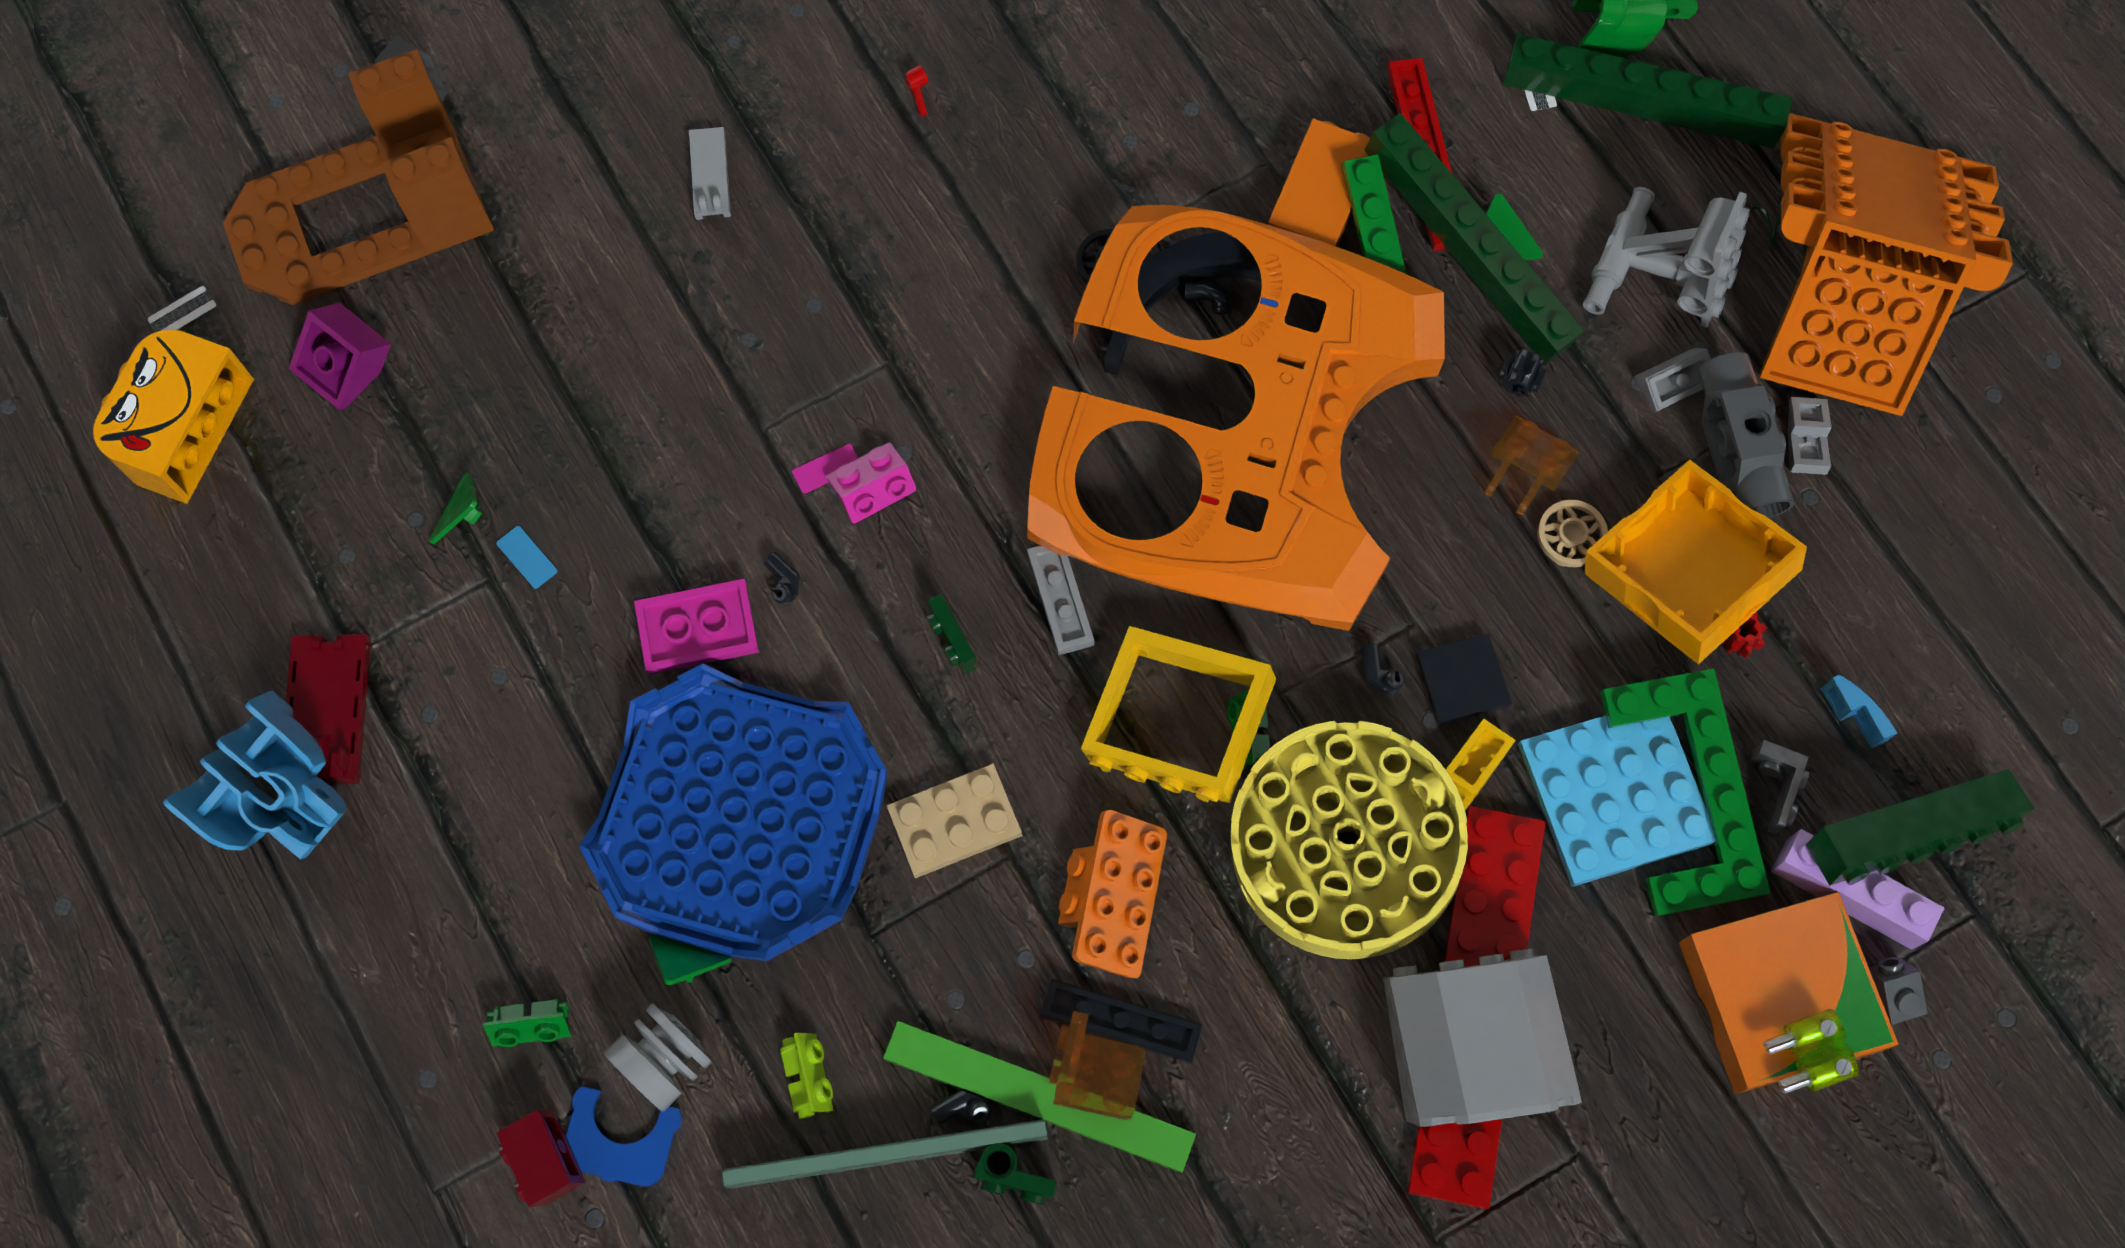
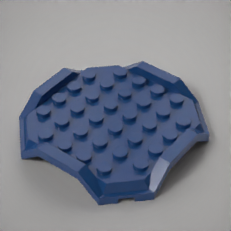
M701 664L678 676V681L659 691L655 688L630 701L624 745L599 816L578 846L617 920L662 938L727 956L769 961L842 921L857 890L878 824L888 773L849 702L812 701L743 683L710 666Z

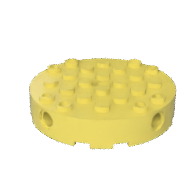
M1329 721L1300 729L1286 736L1267 750L1253 765L1241 790L1239 789L1231 818L1232 861L1239 886L1247 902L1264 924L1278 936L1296 947L1320 956L1337 959L1370 958L1384 955L1410 944L1431 928L1444 913L1456 892L1466 862L1468 850L1467 817L1462 799L1452 778L1442 764L1415 740L1411 741L1393 732L1392 728L1364 721H1359V723H1336L1335 721ZM1342 832H1352L1359 837V840L1355 845L1344 844L1338 840V835Z

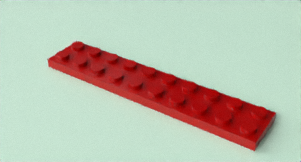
M1473 806L1468 807L1466 813L1468 850L1464 869L1453 896L1443 962L1463 960L1464 967L1480 965L1479 957L1503 954L1504 960L1511 959L1510 951L1527 949L1546 821ZM1502 1119L1457 1125L1455 1122L1426 1127L1417 1126L1407 1193L1488 1210L1490 1208Z

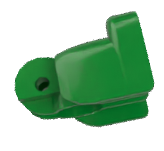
M1574 0L1572 3L1573 11L1599 13L1597 20L1577 47L1617 57L1634 55L1646 48L1662 30L1666 18L1690 19L1695 15L1698 10L1697 0Z

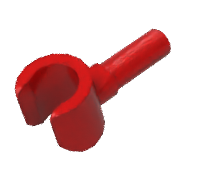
M919 65L907 71L906 85L915 97L919 116L924 117L928 113L920 88L929 82L924 69Z

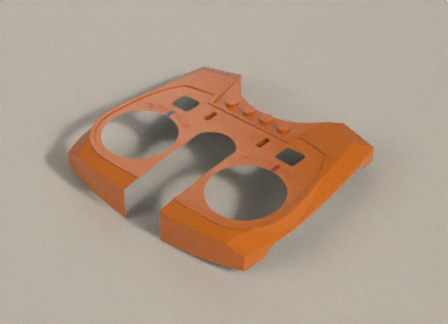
M1132 206L1116 224L1091 274L1074 319L1073 344L1080 323H1085L1242 365L1251 375L1255 387L1254 404L1248 416L1240 424L1221 431L1161 413L1092 396L1088 393L1053 386L1043 417L1034 456L1028 500L1027 539L1040 546L1042 545L1060 556L1068 555L1128 578L1208 599L1298 616L1309 620L1311 624L1349 631L1383 575L1390 557L1377 545L1361 524L1348 500L1342 480L1340 464L1343 435L1356 414L1381 392L1406 381L1438 377L1445 360L1444 292L1414 277L1350 251L1243 217L1187 206ZM1197 227L1217 229L1238 239L1254 256L1262 279L1260 300L1250 319L1231 334L1211 340L1182 338L1162 329L1145 311L1138 292L1140 267L1151 248L1161 239L1176 231ZM1299 293L1325 301L1327 306L1320 330L1317 333L1289 326L1285 323L1284 320L1292 294ZM1277 360L1293 364L1299 367H1303L1304 369L1277 362ZM1130 421L1158 423L1178 433L1195 452L1202 471L1200 499L1191 516L1171 533L1149 540L1120 538L1098 527L1082 509L1075 488V473L1078 461L1087 445L1098 434L1114 425ZM1248 458L1275 466V468H1270L1264 465L1248 461ZM1234 491H1244L1268 500V509L1262 529L1259 532L1230 525L1226 522V514Z

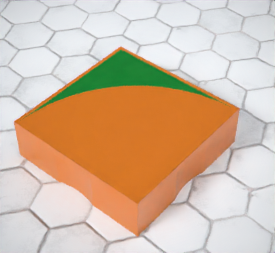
M1839 892L1697 932L1679 942L1697 994L1711 1018L1714 1040L1734 1094L1779 1082V1080L1801 1073L1803 1069L1841 1055H1846L1849 1061L1899 1045ZM1826 1016H1830L1836 1024L1837 1032L1832 1036H1826L1796 1048L1792 1046L1773 1054H1768L1765 1051L1764 1041L1786 1034L1788 1030Z

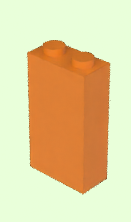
M1313 118L1268 221V225L1338 247L1352 214V206L1342 164L1347 160L1369 156L1365 152V148L1370 137L1363 133H1353L1341 129L1332 122L1319 121Z

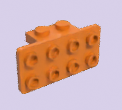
M1105 810L1101 812L1094 846L1073 849L1067 863L1068 877L1065 892L1059 902L1060 916L1058 924L1069 928L1077 927L1072 957L1076 962L1130 979L1138 978L1141 975L1167 840V832L1164 828L1113 810Z

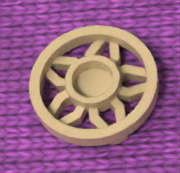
M1564 500L1553 504L1545 511L1538 525L1537 538L1543 552L1559 566L1581 567L1585 566V558L1572 559L1576 554V548L1581 555L1586 556L1588 549L1584 548L1583 544L1587 543L1591 547L1596 543L1594 538L1588 535H1592L1599 527L1600 536L1603 537L1608 532V528L1603 516L1590 504L1579 500ZM1572 508L1582 510L1589 515L1579 519ZM1563 510L1569 517L1565 520L1563 519ZM1557 511V523L1545 525L1547 519ZM1596 521L1593 524V526L1590 529H1588L1586 523ZM1555 531L1557 536L1545 534V532ZM1548 542H1560L1556 547V552L1550 547ZM1563 547L1569 548L1567 557L1562 556Z

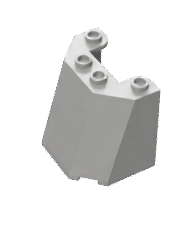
M1533 948L1510 951L1511 959L1504 960L1503 954L1479 957L1480 965L1464 967L1463 960L1439 963L1440 971L1417 973L1416 965L1393 968L1394 976L1383 978L1407 1122L1419 1127L1455 1122L1457 1125L1551 1112L1559 1110V1107L1582 1103L1547 955L1534 956Z

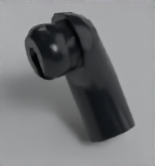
M773 552L764 561V566L777 577L775 590H772V597L776 602L787 605L792 603L798 596L800 575L781 555Z
M965 1090L957 1091L930 1107L939 1125L956 1115L968 1119L975 1124L985 1123L990 1117V1105L987 1100Z

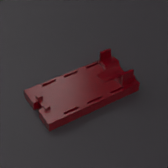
M367 634L337 635L334 642H326L322 635L291 637L286 702L293 708V718L313 736L322 748L326 764L316 776L327 784H360L371 638ZM359 662H360V663H361V666H360V678H359V681H358ZM356 699H358V704H357V717H355V712H356ZM354 735H355L354 754H352V750H353V737H354Z

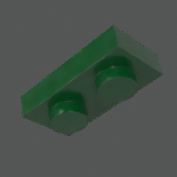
M939 594L929 599L930 613L925 615L934 635L936 636L941 633L947 645L943 646V651L951 666L959 665L964 675L977 669L976 657L943 596Z

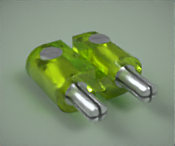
M1827 1009L1784 1025L1783 1035L1764 1041V1048L1766 1047L1765 1051L1768 1054H1773L1790 1048L1791 1053L1796 1054L1798 1062L1795 1064L1799 1073L1778 1082L1779 1087H1781L1780 1090L1784 1094L1802 1087H1806L1809 1092L1813 1093L1859 1075V1068L1853 1051L1846 1046L1844 1041L1847 1038L1840 1018L1833 1009Z

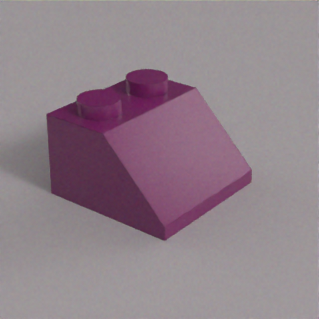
M341 303L324 306L308 311L289 370L337 409L343 410L381 373L391 343Z

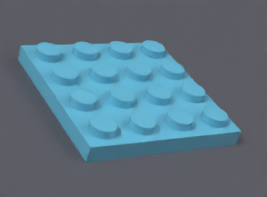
M1602 716L1521 740L1518 743L1571 887L1706 847L1716 842L1706 806L1670 717L1608 728L1606 716Z

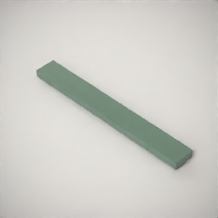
M1043 1120L728 1168L722 1171L725 1187L733 1189L983 1150L997 1143L1009 1146L1047 1140L1046 1124Z

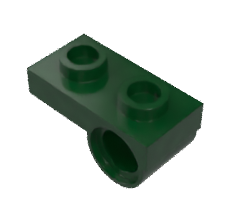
M997 1143L990 1145L984 1150L980 1162L978 1161L974 1175L975 1181L982 1182L981 1190L999 1195H1004L1005 1189L1021 1192V1200L1040 1205L1044 1204L1045 1198L1054 1199L1057 1181L1017 1171V1158L1009 1146ZM996 1153H1003L1011 1160L1009 1170L1002 1175L991 1173L987 1166L990 1157Z

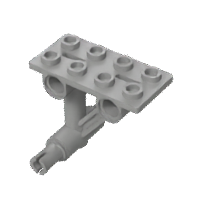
M1636 187L1633 190L1626 210L1618 214L1614 222L1615 227L1607 240L1602 256L1591 273L1593 284L1587 298L1583 302L1584 309L1592 314H1603L1613 290L1621 286L1629 267L1675 280V285L1683 287L1677 300L1679 307L1685 312L1702 317L1700 326L1708 328L1712 317L1719 318L1726 300L1724 297L1727 289L1732 288L1738 272L1736 267L1742 252L1740 247L1746 233L1744 227L1750 213V209L1745 208L1747 194L1739 192L1736 201L1721 197L1712 199L1698 228L1644 235L1647 228L1645 217L1655 199V194L1645 187ZM1680 253H1687L1684 257L1676 255Z

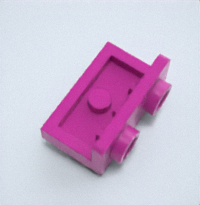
M890 442L872 449L868 454L849 464H844L836 471L826 475L830 487L844 505L852 523H857L916 491L915 483L906 462Z

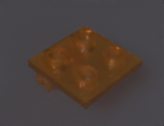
M1516 415L1490 453V455L1502 461V464L1484 494L1489 497L1492 496L1512 463L1536 477L1516 513L1523 516L1541 485L1552 491L1556 490L1580 451L1571 447L1565 440L1555 438L1541 430L1534 422L1524 420Z

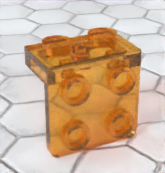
M1073 1011L1070 1026L1062 1024L1057 1048L1064 1050L1063 1059H1054L1049 1083L1057 1085L1053 1104L1123 1120L1131 1119L1135 1110L1145 1050L1135 1045L1086 1035L1085 1031L1089 1014Z

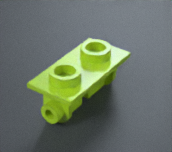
M794 1033V1037L782 1040L783 1047L780 1049L786 1077L799 1074L801 1079L800 1081L788 1084L793 1111L798 1112L799 1119L812 1117L815 1115L814 1112H833L831 1101L833 1090L830 1082L826 1079L823 1066L824 1050L817 1039V1035L813 1033Z

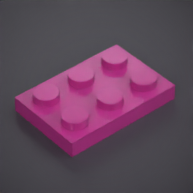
M745 579L634 601L645 669L648 675L759 653Z

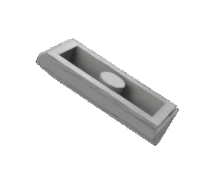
M1693 348L1634 377L1653 410L1659 411L1704 389L1698 370L1711 358L1708 349Z

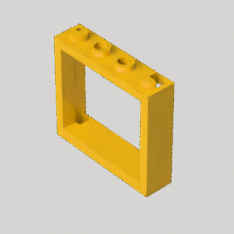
M1129 626L1081 750L1090 761L1089 764L1100 767L1102 771L1110 772L1111 768L1123 771L1126 777L1137 782L1144 783L1146 779L1160 782L1159 785L1162 788L1174 793H1181L1182 789L1196 793L1195 796L1198 799L1207 803L1209 800L1231 803L1276 681L1273 669L1270 664ZM1138 656L1250 686L1217 777L1104 744Z

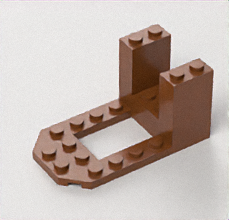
M418 49L348 73L357 100L376 136L246 182L224 220L223 226L242 280L248 289L259 293L265 292L277 297L282 302L295 305L495 231L452 120ZM385 173L392 193L408 222L313 256L295 205Z

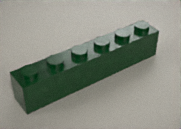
M2010 769L1824 826L1806 846L1829 886L1846 881L1848 885H1852L1869 876L1870 872L1878 871L1880 875L1886 874L1899 867L1901 862L1909 860L1910 864H1916L1927 859L1933 854L1932 852L1940 850L1941 854H1947L1958 849L1964 844L1963 842L1969 840L1974 845L1987 840L1997 831H2001L2003 835L2009 834L2024 825L2022 819L2034 807Z

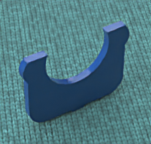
M581 1086L575 1092L572 1099L574 1111L566 1134V1139L581 1172L600 1176L601 1180L613 1183L615 1181H622L643 1187L658 1183L664 1175L674 1133L679 1130L682 1124L680 1109L668 1107L664 1112L660 1110L655 1127L646 1137L634 1143L620 1144L607 1139L597 1126L595 1107L602 1091Z

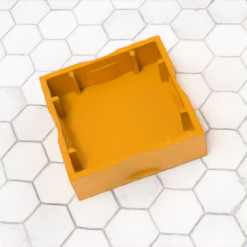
M1689 460L1653 491L1650 498L1641 508L1619 521L1586 551L1585 575L1699 665L1802 571L1807 546L1765 515L1743 504L1729 488Z

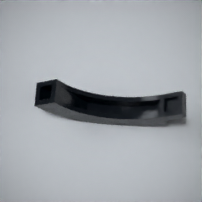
M1223 231L1206 233L1172 244L1143 262L1138 275V292L1145 311L1148 312L1166 295L1183 287L1185 282H1197L1218 277L1247 278L1262 282L1261 273L1252 253L1238 239ZM1101 327V337L1104 340L1100 357L1105 358L1104 372L1118 376L1132 335Z

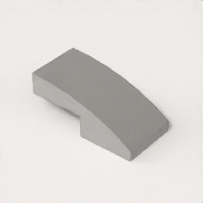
M1790 398L1788 411L1790 472L1827 475L1831 467L1827 439L1831 430L1828 399Z

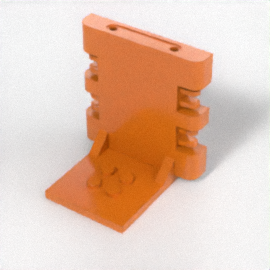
M1789 113L1786 129L1780 137V154L1784 162L1781 168V189L1784 193L1781 201V229L1787 239L1808 245L1801 275L1760 369V378L1903 416L1963 288L1967 287L1978 291L1994 290L2005 281L2013 264L2009 240L1997 237L2005 220L2003 207L1991 204L1999 188L1996 166L1958 157L1954 152L1947 149H1937L1935 151L1854 130L1843 122H1833L1831 124Z

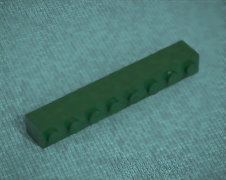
M1517 33L1503 81L1505 86L1554 96L1772 149L1775 148L1786 129L1792 97L1519 33Z
M1399 113L1373 132L1365 152L1369 156L1379 155L1382 172L1531 350L1539 355L1541 360H1544V365H1547L1569 348L1584 332L1582 327L1405 117Z

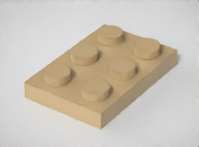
M994 763L886 805L914 878L1022 836L1021 829Z

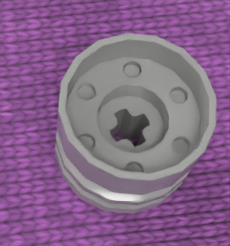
M652 1003L645 1011L657 1022V1025L651 1030L637 1018L634 1024L644 1038L639 1043H636L628 1036L621 1034L603 1054L649 1101L664 1112L682 1094L680 1087L672 1077L677 1072H680L688 1079L694 1081L698 1076L686 1063L693 1057L706 1069L712 1061L704 1051L701 1041L673 1014L657 1008Z

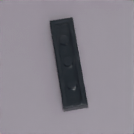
M1051 979L1040 1014L1041 1019L1188 1064L1192 1063L1203 1025L1055 979Z

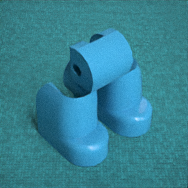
M269 691L249 700L245 707L254 716L239 729L220 737L216 742L220 749L205 755L200 760L201 765L207 771L190 786L168 796L163 801V804L197 834L220 848L245 850L268 832L295 856L303 859L311 853L342 817L347 808L342 797L330 785L316 776L326 764L322 748L313 736L293 718V708L274 691ZM247 770L255 778L262 776L277 791L278 799L275 801L244 775L245 771Z

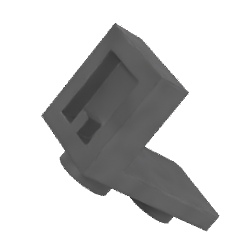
M1763 740L1753 750L1749 764L1759 767V771L1765 775L1776 778L1785 777L1768 828V832L1776 834L1785 826L1790 827L1796 817L1798 806L1793 803L1797 792L1801 793L1808 781L1809 771L1805 770L1808 757Z

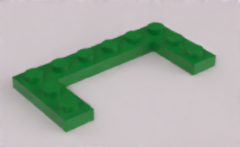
M1714 668L1607 688L1600 691L1608 728L1678 715L1683 716L1703 801L1716 839L1714 846L1719 864L1645 878L1654 917L1771 894Z

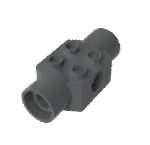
M1744 352L1728 353L1707 361L1698 370L1705 392L1701 423L1719 482L1735 492L1736 497L1743 504L1768 518L1790 510L1795 503L1783 467L1786 440L1782 431H1778L1775 422L1776 410L1774 401L1771 397L1767 396L1765 386L1758 384L1749 354Z

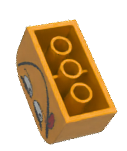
M169 329L150 334L135 347L128 361L121 366L115 385L111 392L103 398L101 410L96 417L93 427L95 443L99 450L136 485L188 504L254 378L230 348L179 330Z

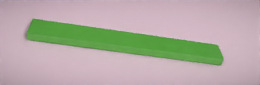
M900 1021L896 1024L883 1057L885 1061L1183 1173L1196 1133Z

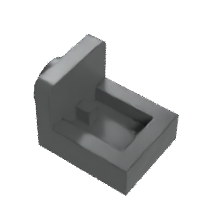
M1895 957L1882 959L1878 965L1869 967L1891 1025L1928 1014L1920 970L1902 958Z

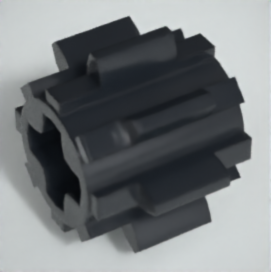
M1514 350L1512 355H1506L1498 373V377L1502 378L1500 385L1505 388V391L1518 397L1530 396L1532 391H1538L1545 376L1546 370L1542 368L1544 360H1541L1536 353H1531L1528 350Z

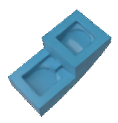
M1837 675L1821 688L1838 720L1841 721L1853 716L1871 749L1884 744L1897 734L1892 723L1879 706L1851 681L1841 675Z

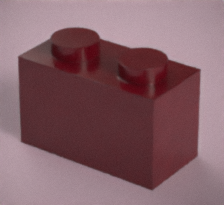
M537 1109L496 1133L501 1143L499 1145V1153L503 1161L508 1166H511L517 1180L515 1181L516 1192L520 1199L527 1203L528 1207L545 1206L586 1183L554 1110Z

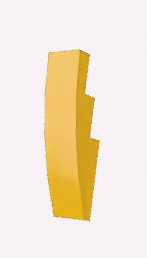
M1486 719L1481 721L1446 769L1458 789L1465 811L1516 741Z

